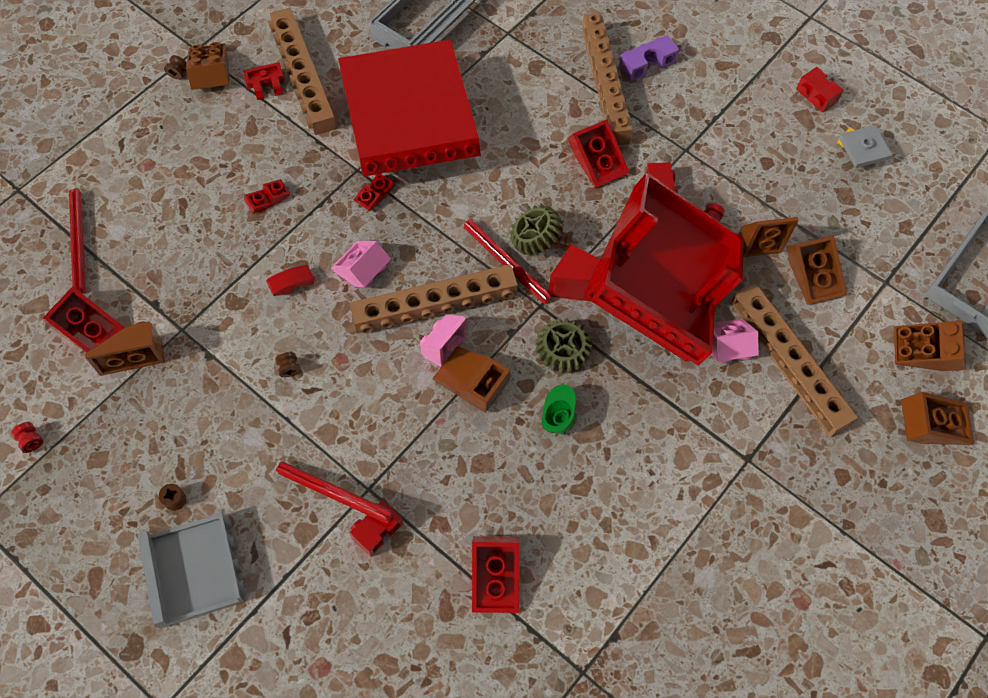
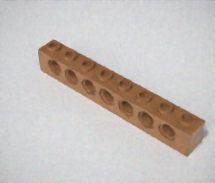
M291 7L271 12V21H268L271 32L276 33L273 35L276 45L281 46L279 48L281 58L286 59L284 61L287 73L291 72L289 78L292 86L297 88L294 89L298 100H302L300 106L303 114L308 116L305 117L308 128H312L315 135L337 129L334 114Z
M602 13L584 15L582 33L604 120H608L618 145L630 144L633 129Z
M509 264L350 302L349 304L357 334L369 333L378 328H390L395 324L410 323L420 318L427 319L440 313L448 314L454 310L468 309L481 303L489 304L494 300L509 299L517 295L518 284L512 266ZM476 289V290H479V291H478V292H472L471 290ZM457 294V295H459V296H458V297H452L451 295ZM432 299H438L439 301H437V302H432L431 300H432ZM418 304L417 307H412L411 305ZM392 309H399V310L396 311V312H391V311H390V310H392ZM374 313L378 314V315L375 316V317H371V316H370L371 314H374Z
M754 283L735 293L731 301L732 306L743 320L758 331V341L829 437L850 427L858 419L854 409L846 403L839 389L835 388L830 382L827 373L821 370L814 356L808 353L803 346L802 340L796 337L791 330L789 323L783 320L776 306L767 299L764 290ZM816 389L820 390L823 394L818 393ZM829 406L833 407L836 412L832 411Z

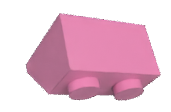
M357 241L331 269L355 287H368L373 283V278L386 269L387 263L391 258L377 241Z
M446 314L442 320L439 319L434 324L432 332L422 338L420 342L421 354L441 367L457 346L459 347L467 337L466 318L464 316Z
M736 319L714 323L713 352L711 356L717 362L728 363L732 359L746 360L750 359L751 356L759 355L758 331L745 320Z

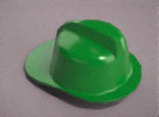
M557 385L546 396L541 424L547 432L565 435L576 423V393L569 385Z

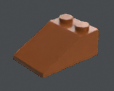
M798 217L757 221L742 226L738 235L744 238L743 257L782 253L799 221Z
M834 235L786 246L791 268L807 304L847 295Z
M141 321L125 327L85 354L87 361L100 376L165 363L162 339L150 321Z
M920 392L901 399L907 441L920 444H974L968 403L926 392Z

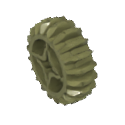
M542 204L539 207L534 205L531 210L527 208L525 213H521L519 218H515L516 223L511 225L512 230L510 231L511 242L520 253L530 257L533 255L539 256L540 252L546 254L548 248L552 249V245L558 243L557 238L562 236L563 222L557 211L551 207Z
M558 318L556 323L550 320L548 326L544 325L542 331L538 332V338L535 341L537 346L535 351L539 354V361L544 360L543 365L545 367L551 365V371L559 368L560 373L563 372V369L570 373L572 368L577 371L580 365L584 366L586 360L591 355L592 345L590 344L592 339L588 337V330L583 331V324L576 326V320L569 323L568 318L564 322H561ZM575 339L580 345V351L576 350V346L573 344ZM548 340H550L552 342V345L554 346L552 352L547 346Z

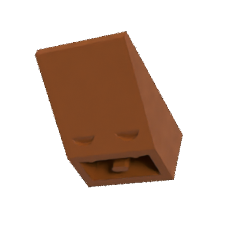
M213 42L208 46L198 44L189 48L186 72L191 90L229 85L230 76L226 43Z
M962 321L894 326L895 365L938 371L966 370Z
M457 346L432 379L486 413L510 381V369L492 358Z

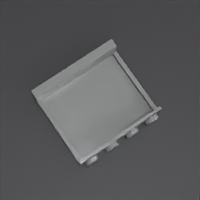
M217 509V515L154 534H150L148 531L137 533L153 624L160 629L245 602L244 595L247 594L244 580L240 581L239 577L242 567L239 558L235 559L234 554L237 544L234 536H230L229 528H232V522L229 514L226 515L222 509Z

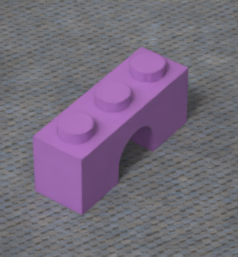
M665 35L647 44H642L635 49L625 51L621 54L619 68L627 79L632 82L646 75L647 61L657 63L661 69L676 63L679 48L668 35Z

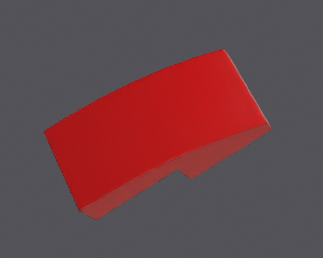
M377 174L368 186H363L354 198V202L371 211L389 194L395 184L382 174Z
M279 179L263 184L262 190L245 194L244 201L251 212L255 214L283 201L290 196V192L283 181Z
M302 265L279 272L268 278L266 283L273 296L292 294L294 287L313 285L315 278L308 265Z

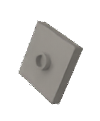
M876 125L842 133L839 136L855 168L889 160L892 157V153Z

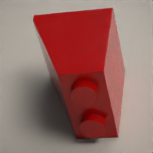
M571 244L550 276L548 292L555 298L590 301L583 296L600 259Z

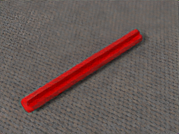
M75 188L69 190L72 286L81 293H85L82 198L80 190Z
M472 219L464 223V229L503 266L511 264L515 277L543 304L548 303L552 299V294Z
M280 462L276 467L279 475L383 523H389L393 516L391 510L290 464Z

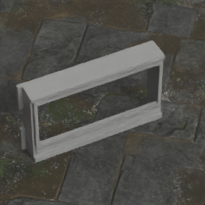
M391 0L369 20L371 29L369 37L385 47L389 45L394 49L432 43L476 0L450 1L411 40L406 39L385 25L412 0Z
M987 208L923 297L925 299L927 297L978 329L988 338V303L980 313L940 288L983 226L988 227Z

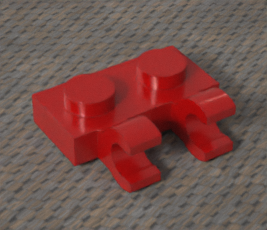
M280 62L243 70L248 89L254 88L257 100L264 99L261 86L268 84L273 85L275 96L283 94L280 82L285 80Z

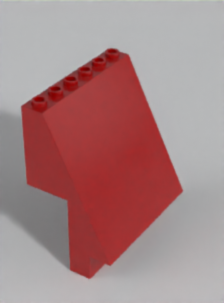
M451 40L338 58L363 177L481 156L479 136Z
M646 172L634 186L583 297L685 362L690 360L699 366L713 352L715 306L743 280L744 238Z

